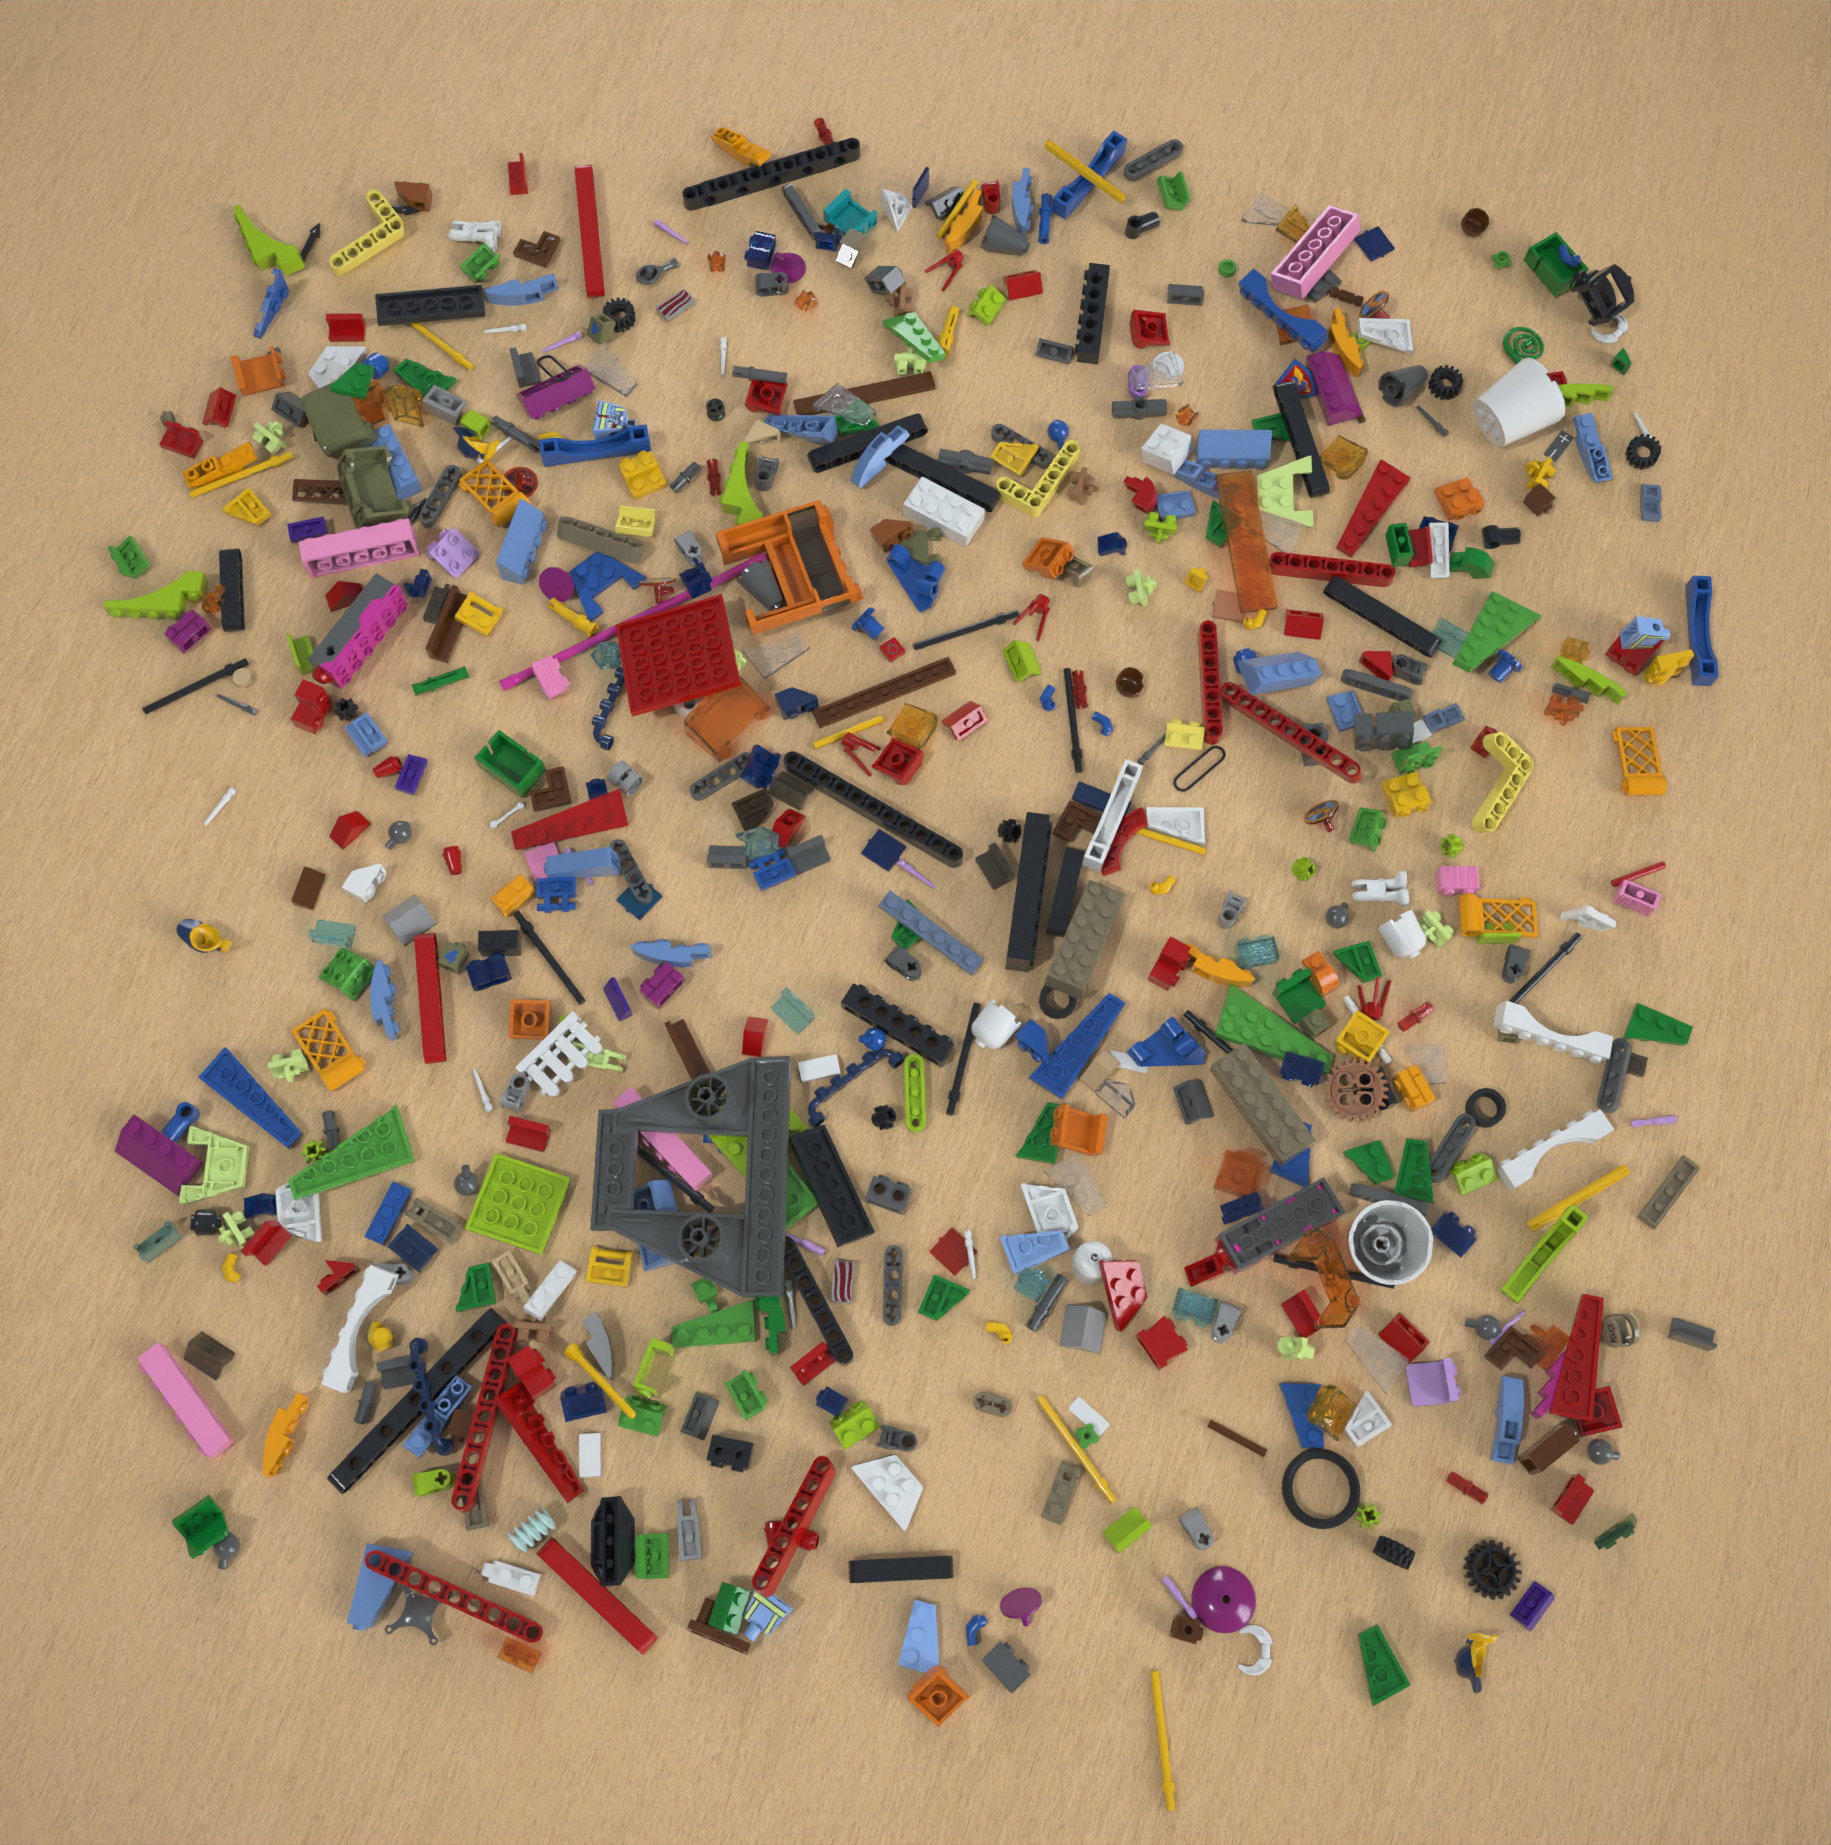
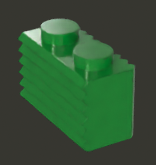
M1407 523L1391 524L1385 534L1393 567L1408 566L1414 555Z
M722 1582L708 1625L737 1634L751 1592Z

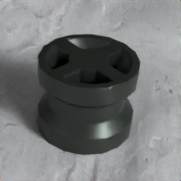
M717 398L707 402L708 418L716 422L722 420L725 416L723 402Z

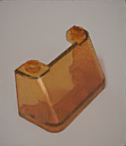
M741 676L742 686L707 695L684 720L686 735L718 762L730 756L732 752L731 743L755 719L757 721L764 720L770 714L769 705Z

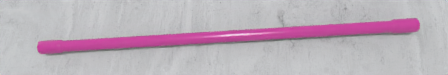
M762 552L623 622L671 609L740 575L748 566L756 561L760 564L763 562L762 559H767V557ZM612 626L553 655L552 658H557L559 663L617 635L616 626ZM529 667L500 680L499 683L505 691L535 674L532 668Z

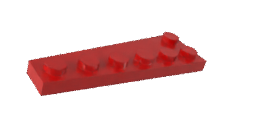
M1381 459L1336 549L1352 558L1408 484L1411 477Z
M614 790L511 831L515 850L629 826L621 790Z
M1587 1294L1580 1296L1550 1406V1415L1593 1422L1603 1297Z
M520 1381L496 1397L494 1402L567 1504L584 1492L563 1451L557 1449L552 1431H547L543 1423L545 1419L542 1413H537L533 1405L535 1401L523 1382Z

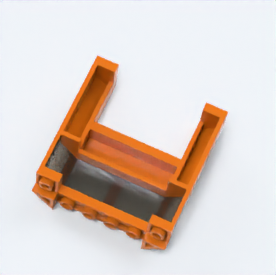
M821 500L715 532L724 565L756 556L762 552L766 553L786 607L757 616L754 615L752 609L745 610L747 628L751 631L752 635L864 599L859 585L853 583L851 576L847 577L846 563L844 560L841 561L840 548L834 544V521L826 505L823 506Z

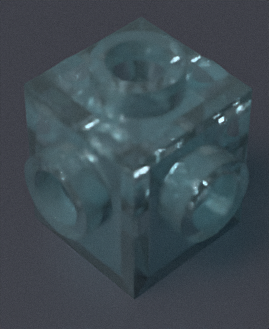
M615 641L599 643L590 655L600 669H614L621 664L619 645Z
M1025 1267L1018 1276L1013 1289L1038 1303L1050 1281L1043 1277L1045 1273L1035 1267L1033 1270Z

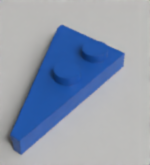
M275 268L272 272L275 275L273 285H268L260 310L264 315L261 323H256L253 334L254 337L259 339L263 336L275 314L279 312L284 299L289 295V289L281 270Z

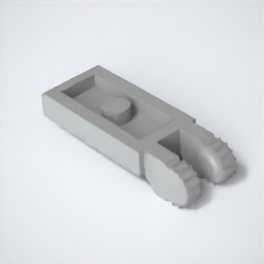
M690 1498L691 1516H684V1503L682 1500H677L680 1561L702 1559L696 1499Z

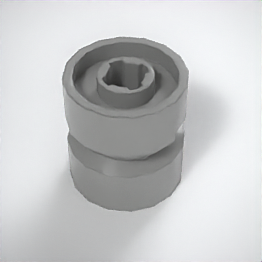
M622 760L612 767L607 779L615 786H619V789L627 796H631L640 788L644 777L637 771H632V767Z

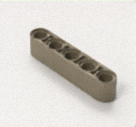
M563 516L559 518L557 537L559 539L629 563L636 564L641 561L643 548L641 541L572 517Z

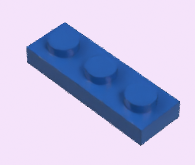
M392 1182L364 1237L384 1246L412 1190Z

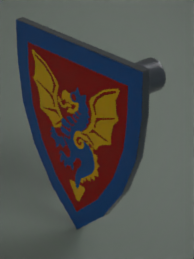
M1294 359L1275 384L1292 380L1299 398L1315 396V384L1312 375L1301 362Z

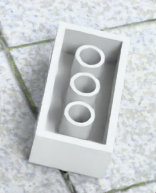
M924 477L920 478L903 504L904 516L929 529L940 528L942 536L965 548L984 521L985 509Z

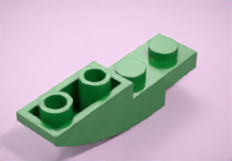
M779 1297L755 1298L756 1309H760V1314H768V1317H764L765 1329H769V1338H765V1349L769 1350L771 1356L779 1355L778 1334H786L785 1319Z

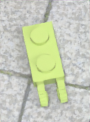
M572 1042L580 1052L586 1047L584 1044ZM603 1049L597 1055L590 1051L585 1056L588 1060V1067L606 1071L608 1069L616 1072H622L623 1067L609 1064L610 1057L620 1061L626 1060L625 1055L614 1053L608 1049Z

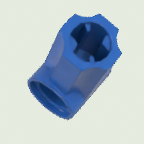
M188 1102L180 1103L176 1108L175 1115L161 1133L177 1143L191 1123L199 1119V1109ZM191 1109V1114L185 1117L186 1110Z

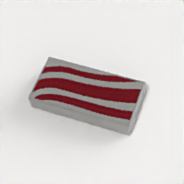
M683 289L656 306V310L668 322L693 306L695 300Z
M835 1260L830 1302L851 1304L855 1262Z

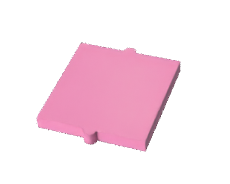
M555 842L543 846L538 845L537 848L524 852L535 883L536 878H549L544 872V863L547 862L546 856L559 855Z

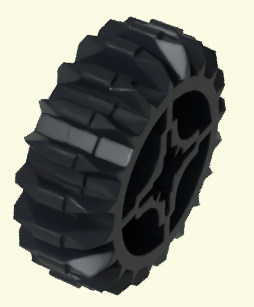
M1486 1540L1481 1541V1546L1478 1543L1474 1544L1475 1551L1472 1549L1468 1550V1554L1471 1557H1464V1560L1469 1563V1565L1463 1566L1464 1570L1469 1571V1574H1465L1464 1578H1471L1468 1586L1476 1585L1474 1593L1481 1591L1482 1598H1486L1489 1594L1490 1600H1495L1496 1596L1498 1599H1503L1504 1594L1510 1596V1589H1517L1513 1582L1520 1583L1521 1581L1520 1578L1516 1577V1574H1522V1570H1516V1566L1520 1565L1521 1562H1514L1513 1560L1517 1554H1509L1511 1547L1506 1546L1503 1549V1542H1498L1496 1545L1495 1540H1490L1489 1544ZM1491 1552L1500 1555L1505 1563H1498ZM1484 1554L1483 1567L1477 1570L1478 1560ZM1490 1567H1501L1500 1569H1496V1572L1484 1573V1571L1489 1570ZM1507 1570V1578L1501 1585V1574ZM1479 1576H1486L1494 1588L1485 1585Z

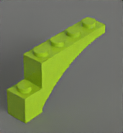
M240 204L233 207L236 213L233 216L237 224L241 225L239 230L243 238L247 240L245 245L248 251L252 252L250 257L254 265H258L262 271L277 265L278 269L283 270L286 276L306 268L294 244L287 245L265 235L249 221Z
M741 441L739 448L737 447L735 450L734 458L736 459L730 465L729 473L731 474L729 478H726L724 485L725 493L721 494L719 504L722 505V512L737 515L736 525L764 517L763 512L758 510L752 500L747 487L746 464L749 446L747 442Z
M184 571L180 578L155 592L132 599L108 600L104 602V608L110 616L115 618L128 616L135 619L140 617H148L150 619L167 618L169 620L180 619L182 614L185 613L187 599L191 601L206 599L209 580L203 571Z
M1573 1204L1565 1208L1554 1224L1543 1232L1499 1291L1517 1304L1556 1255L1578 1233L1589 1217Z

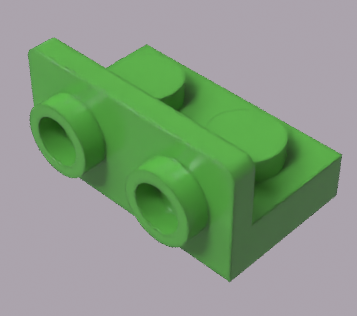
M1359 808L1349 838L1350 844L1368 846L1370 851L1375 852L1376 847L1381 842L1382 829H1385L1387 823L1381 810Z

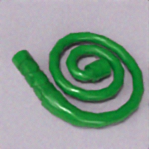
M1515 327L1510 329L1504 336V351L1515 364L1521 361L1520 357L1537 359L1544 352V344L1541 337L1532 329ZM1516 331H1525L1530 333L1520 334L1517 337H1515L1513 341V349L1510 347L1508 340L1512 333ZM1520 338H1527L1521 344V349L1526 354L1535 353L1538 348V343L1540 345V351L1538 352V354L1534 356L1525 355L1521 351H1519L1517 347L1518 340ZM1533 342L1534 348L1532 350H1527L1526 347L1531 345Z

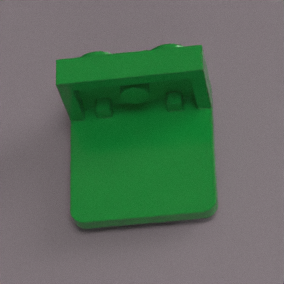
M1309 967L1304 970L1300 968L1292 973L1293 977L1287 980L1283 978L1278 981L1272 992L1294 1024L1299 1023L1315 1009L1321 1010L1326 1005L1310 981L1313 973Z
M207 1495L172 1520L173 1526L185 1538L188 1553L192 1559L204 1554L208 1548L217 1542H221L229 1533L224 1511L210 1495Z

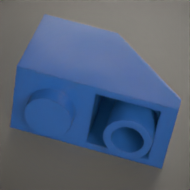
M1030 1019L1014 1035L1017 1040V1047L1023 1052H1029L1036 1062H1042L1047 1066L1049 1064L1048 1036L1044 1028Z

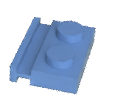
M1191 490L1158 495L1156 508L1160 522L1165 521L1166 515L1176 516V519L1196 515Z
M1350 690V692L1328 696L1326 701L1338 732L1353 729L1354 714H1362L1354 691Z
M367 712L353 720L350 725L344 726L365 758L371 752L374 753L388 744L387 739Z

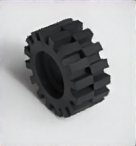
M616 297V301L612 298L611 303L609 301L606 302V306L604 305L602 311L616 322L614 327L616 332L619 333L620 329L622 332H625V328L629 330L630 326L633 327L636 321L633 304L629 300L626 302L625 298H622V301L620 297ZM616 312L626 313L622 318L613 317V314Z
M1445 365L1444 368L1439 366V368L1434 370L1429 380L1428 388L1431 390L1430 393H1435L1434 397L1436 398L1440 396V400H1443L1444 397H1446V400H1449L1450 397L1452 399L1455 398L1463 384L1462 373L1458 374L1459 370H1453V366L1451 368H1448V365ZM1447 379L1452 383V386H1444L1439 380Z
M1640 434L1639 437L1637 435L1630 441L1625 455H1627L1626 460H1630V466L1634 464L1633 468L1637 469L1639 466L1640 470H1643L1644 467L1649 469L1650 466L1657 462L1661 454V445L1659 446V440L1655 441L1656 437L1653 436L1651 439L1649 438L1650 434H1647L1646 437H1644V434ZM1640 446L1647 447L1650 450V455L1645 458L1640 457L1636 452L1637 448Z
M1381 1535L1373 1550V1553L1380 1558L1406 1570H1409L1416 1554L1409 1547H1405V1545Z

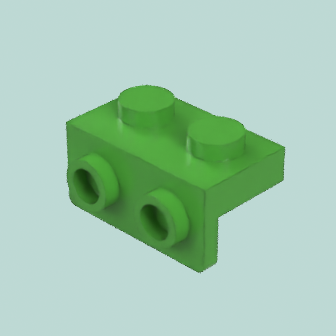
M1179 171L1175 177L1161 175L1158 177L1157 183L1165 208L1183 210L1191 200L1183 172Z
M483 243L459 268L476 283L478 280L482 281L488 275L487 271L490 268L494 270L500 262L498 260L501 255L499 253L496 255Z
M129 536L118 547L111 545L108 547L111 558L118 565L119 572L125 577L137 579L151 565L135 537Z
M745 1369L742 1371L743 1373L726 1382L725 1385L746 1421L767 1408L765 1403L768 1402V1399L762 1390L758 1392L755 1384L758 1382L752 1372L748 1374Z
M627 1395L625 1401L636 1412V1416L630 1419L621 1410L618 1426L658 1437L667 1405L656 1400H645L637 1395Z
M637 1534L634 1544L636 1551V1563L634 1565L636 1579L669 1578V1534Z

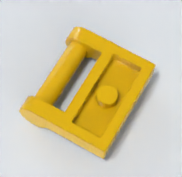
M471 590L456 613L455 620L488 637L503 614L504 608L496 607L477 596V593ZM474 602L494 613L493 617L471 606V603Z
M592 1246L586 1282L627 1288L633 1251L621 1252L599 1249L598 1246ZM604 1257L624 1260V1265L597 1262V1258Z

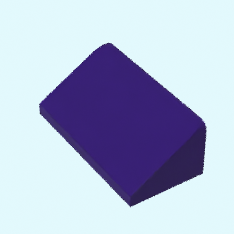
M615 977L610 978L603 990L618 1020L622 1021L631 1017L632 1011Z
M1534 1581L1510 1613V1616L1531 1632L1555 1597L1551 1591Z

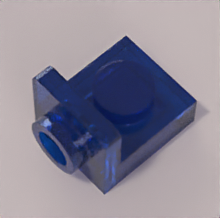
M835 227L834 234L817 232L815 237L816 249L836 252L837 246L841 245L840 240L842 239V234H839V227Z
M420 569L419 575L415 577L414 584L404 583V588L409 596L425 598L432 580L428 570Z
M592 779L586 783L590 800L608 793L605 779Z
M261 1193L244 1198L245 1218L253 1219L263 1215H277L276 1195Z
M826 1386L824 1390L818 1393L816 1406L839 1418L849 1399Z

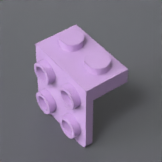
M453 527L449 530L444 529L439 534L440 539L436 543L433 541L426 548L428 552L425 556L429 560L434 558L453 578H457L479 556V552Z
M1452 1358L1442 1359L1438 1362L1409 1364L1406 1366L1405 1370L1412 1406L1449 1404L1459 1400L1460 1387L1455 1381L1457 1370L1456 1365L1452 1363Z

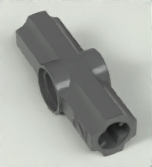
M1139 396L1130 401H1112L1113 418L1132 417L1136 420H1142L1145 416H1162L1167 414L1166 399L1147 400Z
M940 448L938 455L939 462L956 468L957 471L963 474H968L972 471L990 475L992 470L993 458L977 456L970 450L964 449L957 452Z

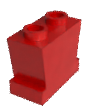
M1165 1316L1147 1332L1143 1329L1135 1336L1158 1371L1167 1366L1168 1363L1166 1361L1188 1351L1186 1340L1182 1335L1178 1336L1174 1330L1176 1327L1170 1318L1166 1319Z

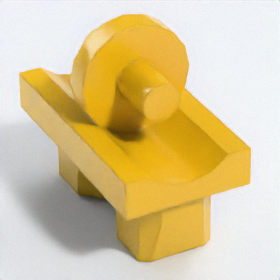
M1548 456L1545 461L1539 462L1534 460L1533 462L1526 463V475L1530 477L1525 486L1528 490L1533 487L1535 488L1540 483L1547 488L1549 482L1543 476L1549 479L1556 472V469L1551 465L1552 458Z

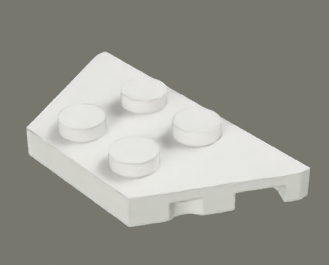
M326 346L309 371V377L318 388L336 381L356 362L360 363L367 353L366 347Z
M289 1183L277 1188L275 1193L279 1223L291 1235L323 1243L319 1193L295 1201Z
M1026 1183L1020 1184L1037 1232L1061 1230L1064 1232L1067 1240L1079 1228L1065 1189L1028 1185Z
M896 1455L853 1466L851 1469L902 1530L906 1531L923 1486Z

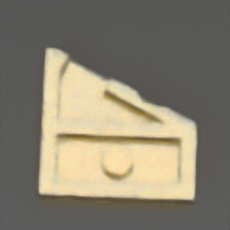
M1295 204L1277 225L1276 231L1297 244L1311 226L1308 225L1305 216H1301L1298 211L1299 207Z

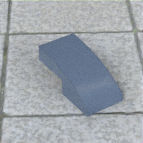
M1641 485V521L1660 522L1662 517L1660 485Z
M1457 703L1422 716L1431 733L1465 721V717Z

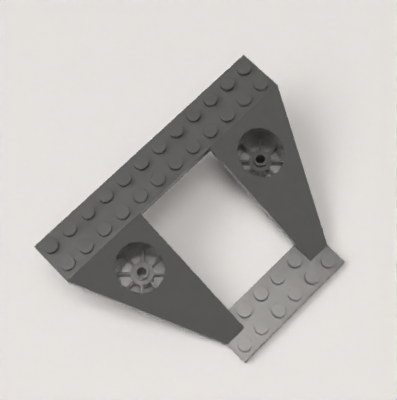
M790 1056L749 1058L718 1071L700 1075L692 1081L621 1108L598 1110L590 1230L614 1231L742 1298L783 1297L792 1058ZM726 1089L727 1097H722L720 1094ZM722 1101H726L721 1109L720 1106L722 1104ZM702 1102V1105L698 1108L697 1104ZM707 1109L708 1116H701L700 1114ZM716 1109H719V1110H720V1111H718L716 1114L713 1115V1110H716ZM638 1132L748 1137L744 1215L633 1210ZM715 1225L710 1231H707V1226ZM719 1229L720 1237L715 1238L714 1233ZM715 1242H719V1245H718V1247H717L716 1250H715V1249L713 1248L714 1245H715ZM690 1243L696 1244V1245L691 1249ZM700 1249L701 1258H695L694 1254ZM712 1250L713 1253L706 1257V1251Z

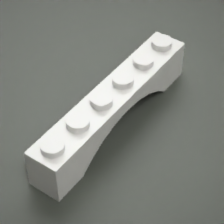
M1125 759L1107 806L1082 862L1083 866L1100 872L1141 775L1142 765Z
M1509 1001L1497 1005L1493 1027L1500 1029L1502 1033H1512L1518 1035L1520 1039H1530L1536 1041L1538 1045H1548L1554 1047L1553 1049L1556 1051H1566L1574 1057H1584L1596 1064L1610 1059L1613 1036L1598 1031L1580 1036L1558 1034L1538 1023L1524 1006Z
M1601 1109L1595 1113L1593 1110L1582 1115L1583 1120L1579 1122L1576 1119L1565 1125L1567 1129L1562 1132L1560 1129L1554 1131L1549 1135L1551 1138L1546 1141L1543 1138L1533 1144V1149L1529 1151L1527 1148L1521 1150L1516 1154L1518 1157L1514 1160H1511L1509 1157L1501 1162V1167L1496 1172L1508 1190L1511 1191L1531 1179L1537 1163L1549 1149L1570 1142L1592 1144L1611 1133L1614 1128Z
M370 1265L365 1270L363 1275L364 1282L355 1294L356 1301L347 1313V1323L339 1332L338 1338L340 1340L337 1347L335 1346L330 1354L331 1361L329 1366L323 1371V1381L321 1384L342 1393L351 1392L359 1373L355 1354L359 1329L370 1310L383 1298L392 1293L399 1274L377 1265Z

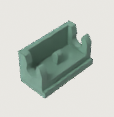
M166 1221L162 1228L145 1241L133 1246L140 1253L139 1256L142 1260L150 1263L183 1238L172 1221Z

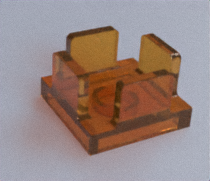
M378 380L371 382L366 400L352 397L360 417L364 416L366 421L373 425L385 420L381 410L382 407L386 406L388 412L392 411Z
M1226 1150L1213 1188L1251 1202L1255 1191L1258 1189L1264 1171V1163L1256 1161L1257 1156L1238 1150L1235 1153Z

